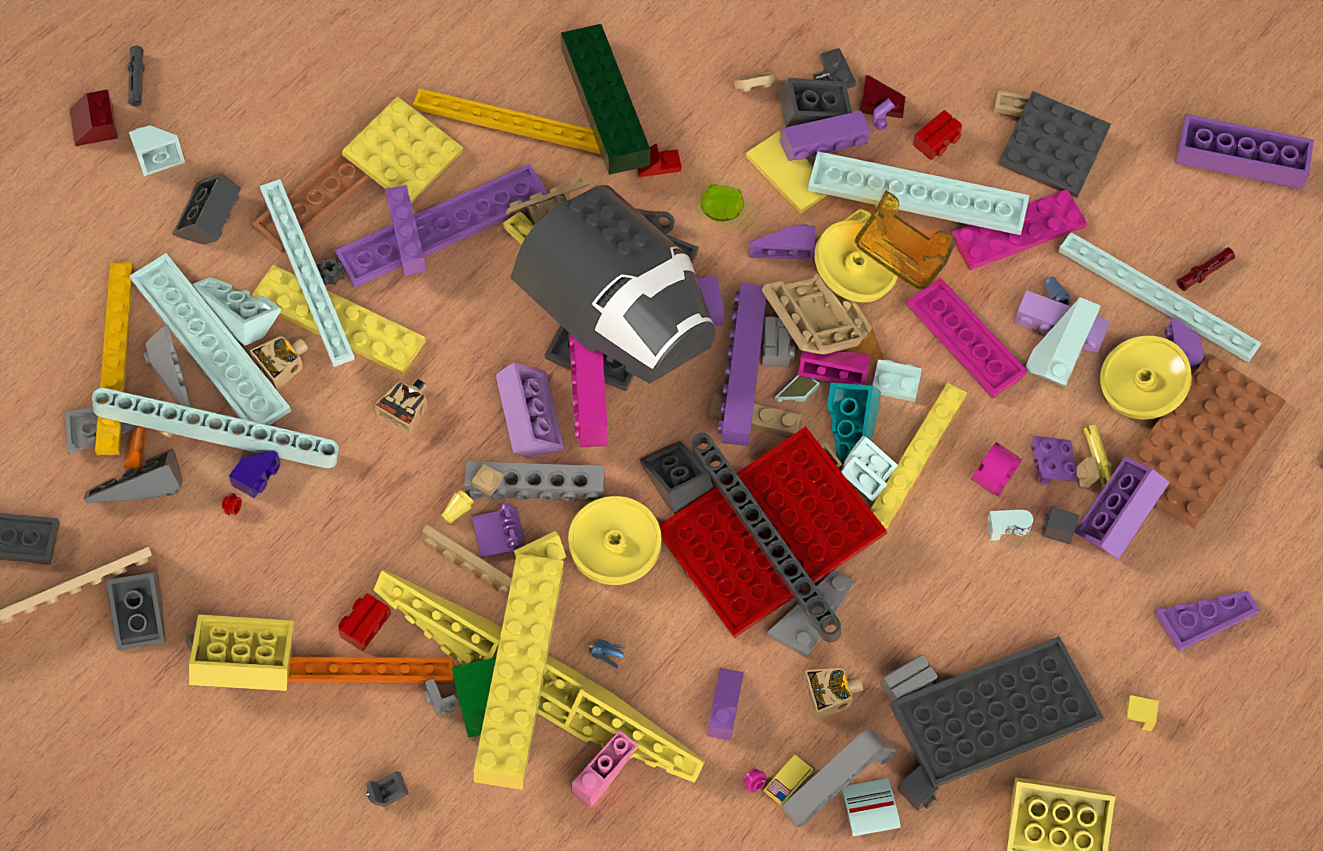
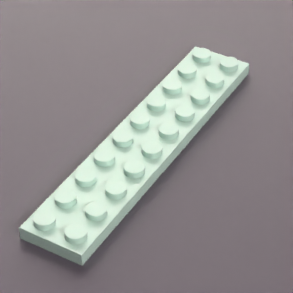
M819 151L817 152L808 184V191L1017 235H1021L1030 196Z
M167 253L129 276L137 290L164 324L168 325L172 334L240 419L271 425L291 412L287 402Z

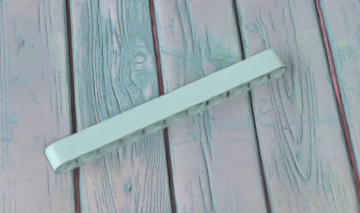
M99 388L92 394L93 411L102 418L260 454L275 451L278 453L279 458L322 468H332L338 461L339 447L331 439L107 388Z

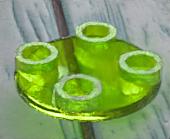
M710 185L701 198L702 211L706 216L716 221L732 220L740 215L744 207L741 191L727 186Z

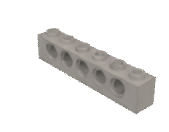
M466 461L465 493L474 499L482 497H493L495 499L516 498L518 500L536 498L542 501L562 499L566 502L574 500L593 502L603 498L604 466ZM483 464L503 474L504 479L492 496L473 487L471 481ZM510 480L516 481L515 484H507ZM532 481L540 482L538 485L529 484ZM554 482H561V483H563V484L560 485V486H554V485H553ZM580 482L586 484L582 487L576 486V484Z

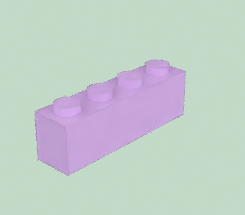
M1026 290L1017 311L1015 323L1020 324L1024 328H1031L1041 332L1043 335H1047L1071 306ZM1096 317L1084 344V350L1099 352L1110 323L1109 320Z

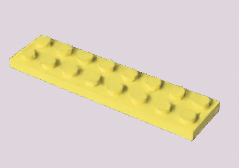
M272 265L251 296L257 298L264 296L281 308L278 316L320 336L296 275ZM327 290L351 350L400 375H404L424 345L425 337Z

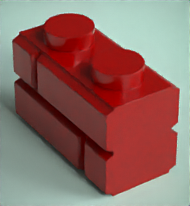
M943 110L914 135L913 145L930 160L937 155L940 157L945 153L949 144H955L962 136V124L946 110Z
M368 593L363 598H358L355 601L352 613L349 617L344 616L338 625L340 637L361 651L365 650L391 616L388 605L380 600L378 601Z

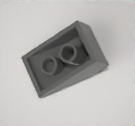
M787 78L778 92L785 128L852 113L846 82Z
M681 441L640 459L643 468L663 501L674 514L713 489L710 474Z
M158 571L106 580L117 649L124 650L166 642Z

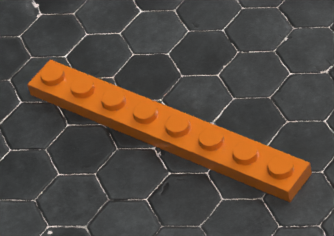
M291 657L288 682L425 684V681L434 678L436 684H453L451 668L454 667V658Z

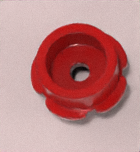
M235 493L225 496L222 502L224 513L227 515H237L242 505V499L237 497Z

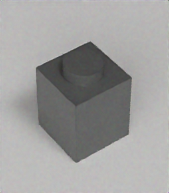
M1052 507L1050 515L1045 514L1042 527L1046 528L1044 537L1071 544L1079 515Z

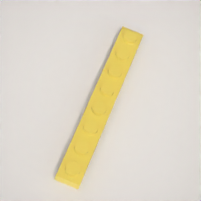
M949 383L946 384L899 461L898 466L888 479L887 485L880 492L870 510L885 529L891 523L964 402L967 392Z

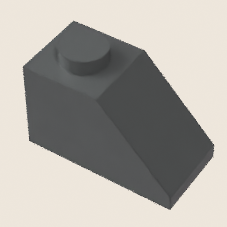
M933 754L930 756V761L935 779L937 780L938 764L935 762ZM920 765L900 783L898 791L919 811L923 807L928 809L937 800L935 796L938 786L932 787L922 765Z

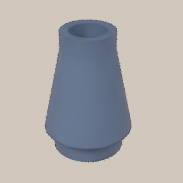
M1055 277L1047 278L1044 281L1048 298L1069 305L1071 301L1070 294Z

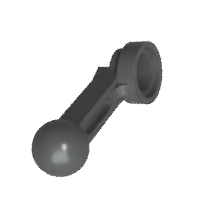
M636 209L662 233L667 234L673 230L675 220L670 213ZM665 217L670 223L662 225L658 219Z

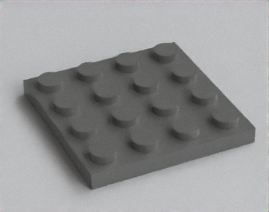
M1032 91L998 165L1059 191L1068 190L1071 196L1078 198L1111 123Z

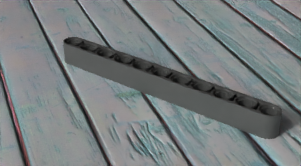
M706 433L696 434L692 438L691 444L694 455L699 463L708 471L713 483L820 636L827 642L837 641L842 634L839 618L712 438ZM700 444L708 445L705 449L697 448ZM714 461L720 462V465L717 467L710 466ZM725 479L733 480L729 485L722 484ZM737 497L746 498L744 502H735ZM750 515L758 516V518L754 521H749L747 519ZM763 533L771 534L768 539L760 538V535ZM782 551L784 555L776 558L773 556V553ZM789 569H794L797 571V573L793 576H788L785 574L786 571ZM801 588L810 589V592L806 595L798 593ZM816 606L823 608L821 613H813L811 610ZM828 625L837 627L834 632H826L824 630Z

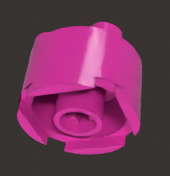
M995 442L982 460L979 469L973 474L971 480L993 495L999 496L1022 462V459L998 442Z

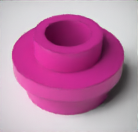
M758 769L749 771L743 779L745 788L749 792L759 791L766 783V774Z

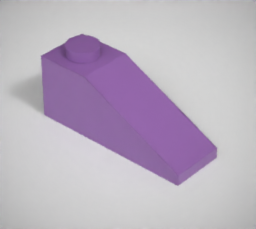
M806 224L793 225L754 240L749 244V257L814 260L816 226Z
M720 668L708 726V736L727 740L732 739L744 672Z

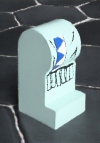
M1027 510L990 511L987 519L990 541L1000 540L1001 534L1015 533L1019 536L1028 534L1033 524L1032 514Z

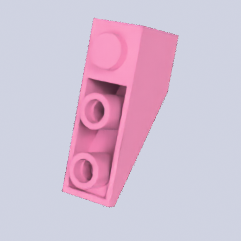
M619 730L572 782V793L591 808L613 782L638 745Z

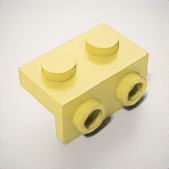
M556 531L514 551L515 556L523 554L561 560L566 557L560 537Z

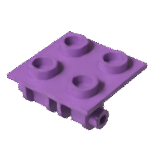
M1033 436L1031 450L1034 455L1033 460L1036 463L1035 468L1038 469V481L1041 484H1048L1050 482L1049 479L1079 482L1071 440Z
M504 503L501 505L500 511L472 516L481 558L514 552L526 545L517 507L513 508L509 503Z

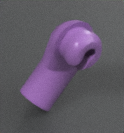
M889 98L874 109L872 122L878 130H884L887 127L886 113L895 107Z

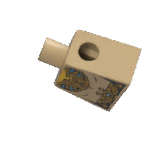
M280 336L251 349L250 353L254 363L274 388L279 390L303 368L299 355L306 352L308 348L302 339L290 345L285 337Z
M843 668L806 670L804 674V683L815 721L849 708L852 703V693L863 691L860 677L847 680Z

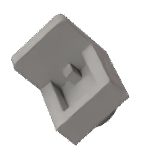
M434 678L425 681L426 690L423 691V695L427 705L432 704L436 715L441 713L443 715L449 714L459 706L456 694L442 699Z

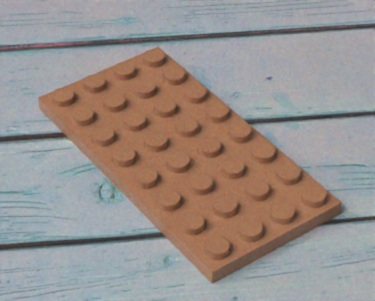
M1208 354L1192 375L1191 387L1184 401L1172 412L1161 416L1130 457V459L1154 469L1170 482L1156 502V505L1195 529L1283 408L1286 400L1213 355Z

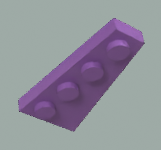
M1244 591L1219 596L1217 599H1204L1197 601V603L1179 604L1167 609H1155L1154 614L1178 652L1257 615L1260 609L1250 593Z

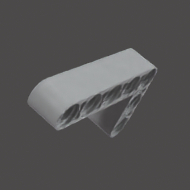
M870 729L865 730L788 799L781 807L796 827L802 826L871 763L882 765L888 762L897 753V749L882 732Z

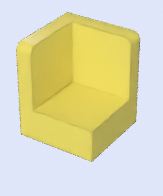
M1130 695L1126 703V708H1128L1127 719L1143 722L1142 730L1152 731L1156 724L1159 701Z

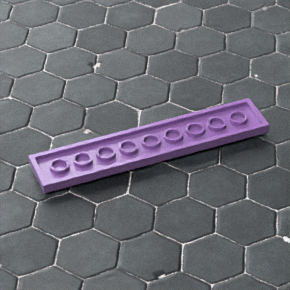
M531 164L415 214V222L424 257L508 220L518 213L506 214V210L510 208V203L522 200L524 203L530 200V196L541 192L542 195L548 194ZM527 208L521 210L522 213L528 211ZM393 225L335 250V254L340 264H343L344 271L354 288L402 267Z

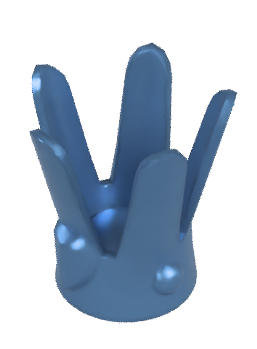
M600 639L597 640L594 646L589 645V647L593 648L592 657L602 659L618 669V665L605 656V654L622 658L624 654L619 649L613 647L624 648V645L610 644Z

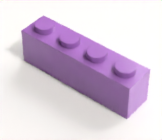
M862 111L783 128L780 143L789 161L802 160L806 157L817 155L818 151L827 153L867 144L871 129Z
M407 185L385 189L404 276L426 272L424 255Z

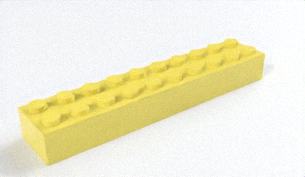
M517 554L474 766V782L523 790L563 578L564 561L523 554Z

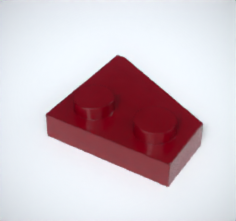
M866 75L861 111L862 113L873 115L874 109L889 98L895 107L887 112L886 116L903 118L906 96Z

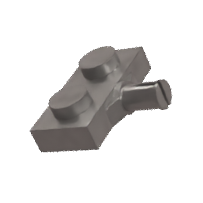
M840 48L820 54L824 71L813 74L814 80L827 79L828 81L846 82L847 89L855 87L856 81Z

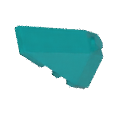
M830 383L827 406L835 438L836 456L842 464H844L846 458L862 436L867 437L870 441L872 440L881 397V391L874 386Z

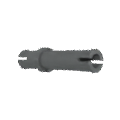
M132 46L130 48V62L128 63V71L130 73L128 104L134 107L142 104V75L145 65L143 63L144 49L140 46Z

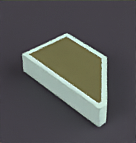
M797 375L775 396V401L795 400V402H805L819 388L820 383L814 378Z

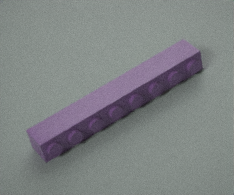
M741 283L740 292L735 293L734 305H738V310L733 309L732 323H736V328L731 327L730 341H734V344L728 348L727 359L732 360L731 364H726L725 377L729 378V383L724 382L723 396H727L726 402L722 401L720 415H724V420H719L718 434H722L721 443L749 446L766 296L762 292L764 287L762 285Z

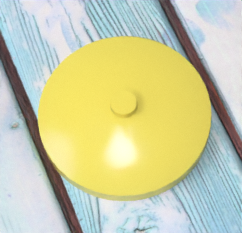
M840 221L828 227L817 241L815 247L817 270L827 286L841 297L855 302H872L885 296L894 286L899 272L897 255L887 238L872 226L858 221Z
M1139 336L1119 344L1106 357L1100 372L1101 389L1108 404L1118 413L1139 420L1154 419L1172 412L1184 401L1192 382L1191 367L1186 354L1172 341L1158 336Z
M621 496L600 498L582 508L573 519L568 534L569 552L576 567L593 581L607 585L627 584L643 577L655 565L661 551L660 526L653 513L636 500Z

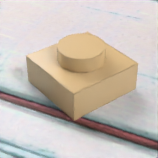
M1087 457L1076 467L1080 487L1089 488L1100 478L1096 457Z
M483 464L471 481L473 487L492 496L504 478L502 473Z

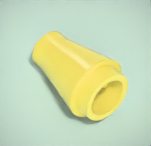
M460 490L458 493H454L440 516L451 525L453 521L472 508L471 505L474 501Z

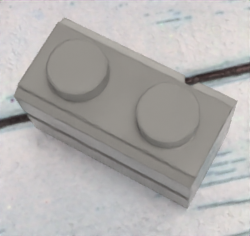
M764 317L763 366L788 367L790 359H794L795 346L790 345V339L793 338L779 317Z
M921 654L882 677L880 685L889 696V699L893 701L936 684L938 677Z

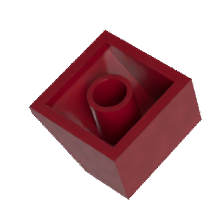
M108 89L86 93L69 109L75 146L118 139L114 109Z

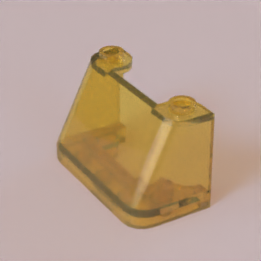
M885 190L855 238V245L861 252L912 287L920 290L925 289L947 264L957 238L946 231H938L931 238L927 237L895 215L899 209L900 202L895 195Z

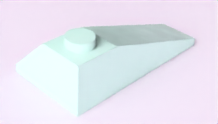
M212 277L192 284L233 337L244 345L264 338L281 312V308L264 296L259 298L251 296L250 291L245 289L242 292L232 289L231 284Z
M1080 297L1033 349L1025 367L1027 372L1066 388L1101 305Z

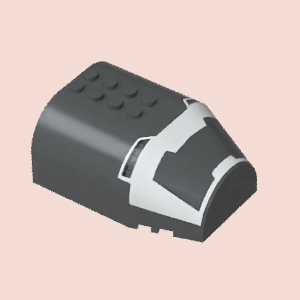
M609 185L596 186L552 209L532 228L519 249L510 278L587 350L595 353L597 349L607 355V361L612 363L614 359L626 365L625 370L647 383L651 384L711 348L715 337V327L689 256Z

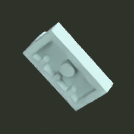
M878 360L872 386L880 390L883 396L915 402L922 369L911 364H898L892 360Z

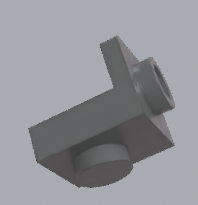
M398 771L377 782L371 780L366 782L368 799L374 805L386 807L409 794L403 776Z

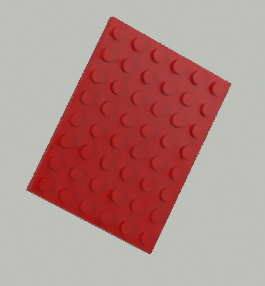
M806 426L736 473L814 584L887 534V530ZM727 479L722 484L729 485L733 480ZM717 487L659 525L661 540L733 638H736L794 598ZM737 497L735 502H744L746 498ZM750 515L747 519L749 521H754L758 518V516ZM763 533L760 535V538L768 539L771 534ZM782 551L773 553V556L776 558L784 555ZM789 569L786 571L785 574L788 576H793L797 573V571L794 569ZM801 588L798 593H802L807 588Z

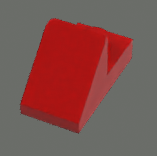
M652 145L650 147V166L637 168L639 178L681 172L682 166L678 149L659 152L658 145Z

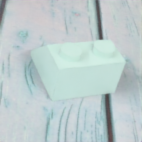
M150 125L129 132L144 176L185 163L177 135Z

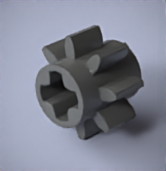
M324 258L322 264H317L324 285H336L339 279H344L342 273L344 271L343 264L337 265L336 258Z

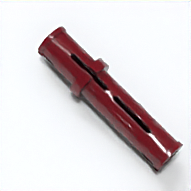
M1227 247L1200 266L1192 267L1189 273L1177 279L1178 287L1182 291H1186L1197 282H1203L1208 275L1234 260V251Z

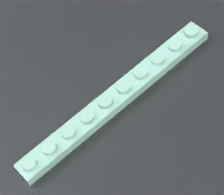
M281 180L261 185V193L333 367L355 360Z
M1072 232L1059 248L1058 252L1167 316L1176 318L1191 330L1248 363L1261 346V342Z

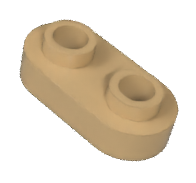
M761 72L737 77L734 79L735 89H739L740 92L751 91L752 87L760 86V88L771 87L772 83L776 81L775 72Z

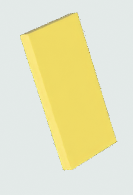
M778 131L748 151L746 158L802 214L828 195L808 191L813 165L806 158L789 161L781 146V133Z

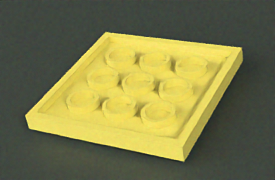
M397 96L342 150V155L385 189L407 185L412 203L463 152V147Z

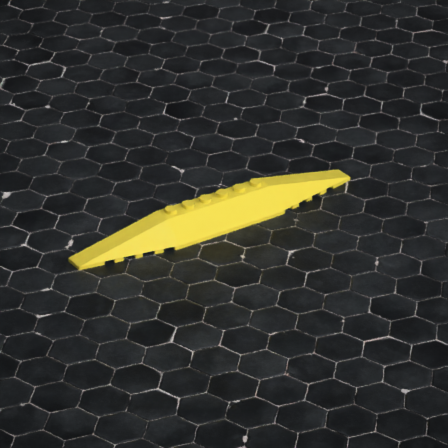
M384 569L381 571L374 591L394 609H399L406 615L405 618L410 623H415L424 631L426 637L434 639L442 646L441 650L448 656L451 654L460 662L458 665L497 656L502 631L501 626ZM548 655L537 711L539 715L585 742L591 741L601 745V748H604L620 730L638 745L630 759L633 757L645 761L646 765L654 768L658 766L666 769V772L692 782L697 780L706 762L615 694Z

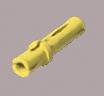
M1090 425V431L1087 427L1083 431L1086 435L1092 457H1096L1099 479L1103 490L1113 475L1111 471L1113 467L1107 459L1098 426Z

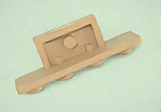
M580 178L570 182V186L562 188V185L550 189L549 194L542 195L541 192L529 197L530 200L524 203L522 200L509 204L510 208L506 210V214L510 215L527 208L532 223L536 225L552 209L570 200L568 193L585 188L590 182L589 180L582 181Z

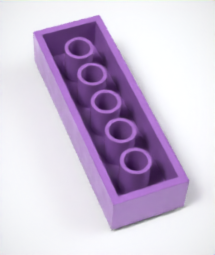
M1186 114L1180 131L1175 163L1303 189L1309 176L1314 140Z

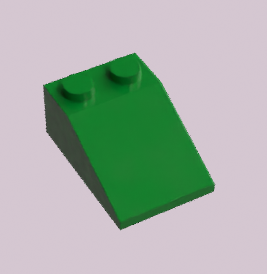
M496 657L451 668L468 738L481 735Z

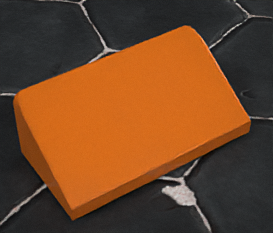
M135 425L130 433L124 468L141 467L146 441L145 427Z

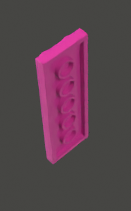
M1063 190L1028 203L1021 235L968 225L952 231L951 238L969 270H973L1086 227L1087 222L1069 191Z
M941 278L907 301V307L992 399L1026 376L1027 370Z

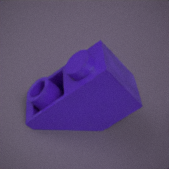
M272 451L241 458L229 475L231 485L255 499L258 493L264 491L271 475H275L280 468L278 453Z

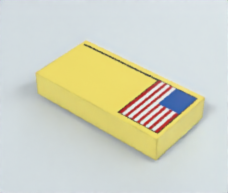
M794 754L764 788V792L780 806H783L813 773L814 769Z

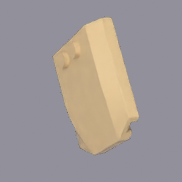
M819 272L812 279L784 285L783 281L765 284L762 288V292L802 351L824 355L856 347L872 330L871 325L855 301L843 298L830 289L821 278Z

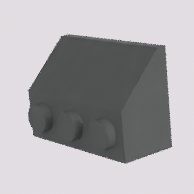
M222 173L198 181L173 235L203 245L216 242L222 235L221 230L224 224L230 218L232 207L239 199L238 194L241 188Z

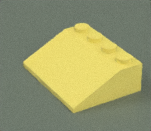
M198 615L189 661V685L287 691L294 621Z
M1015 777L1007 851H1108L1115 795L1110 791Z

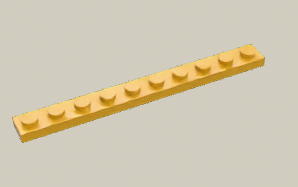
M420 88L412 104L413 109L601 154L593 131L589 128Z
M132 262L110 263L100 388L120 392L125 390L132 281L129 276L133 274L134 268ZM98 416L95 443L97 456L120 455L122 422Z

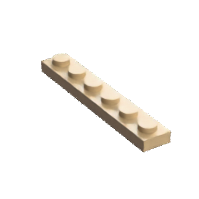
M426 525L421 531L423 543L431 550L437 549L448 561L459 563L464 571L469 574H476L484 584L495 586L503 596L508 598L512 581L511 577L431 526Z

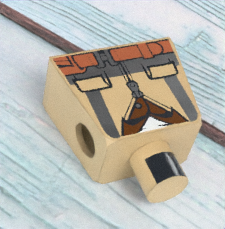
M416 379L411 387L403 382H398L374 405L376 416L412 436L427 408L426 396L422 394L427 385L419 379Z

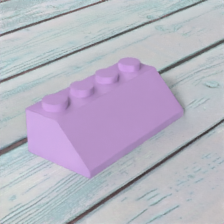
M513 362L497 373L496 379L513 453L526 457H535L564 450L546 371Z

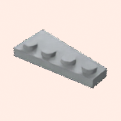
M93 407L65 412L69 455L95 445L98 416L94 413ZM122 422L121 435L131 432L135 425Z
M834 570L816 586L835 614L853 587L854 580ZM799 604L791 609L767 632L768 637L807 659L821 638ZM816 606L811 611L813 613H821L823 608Z

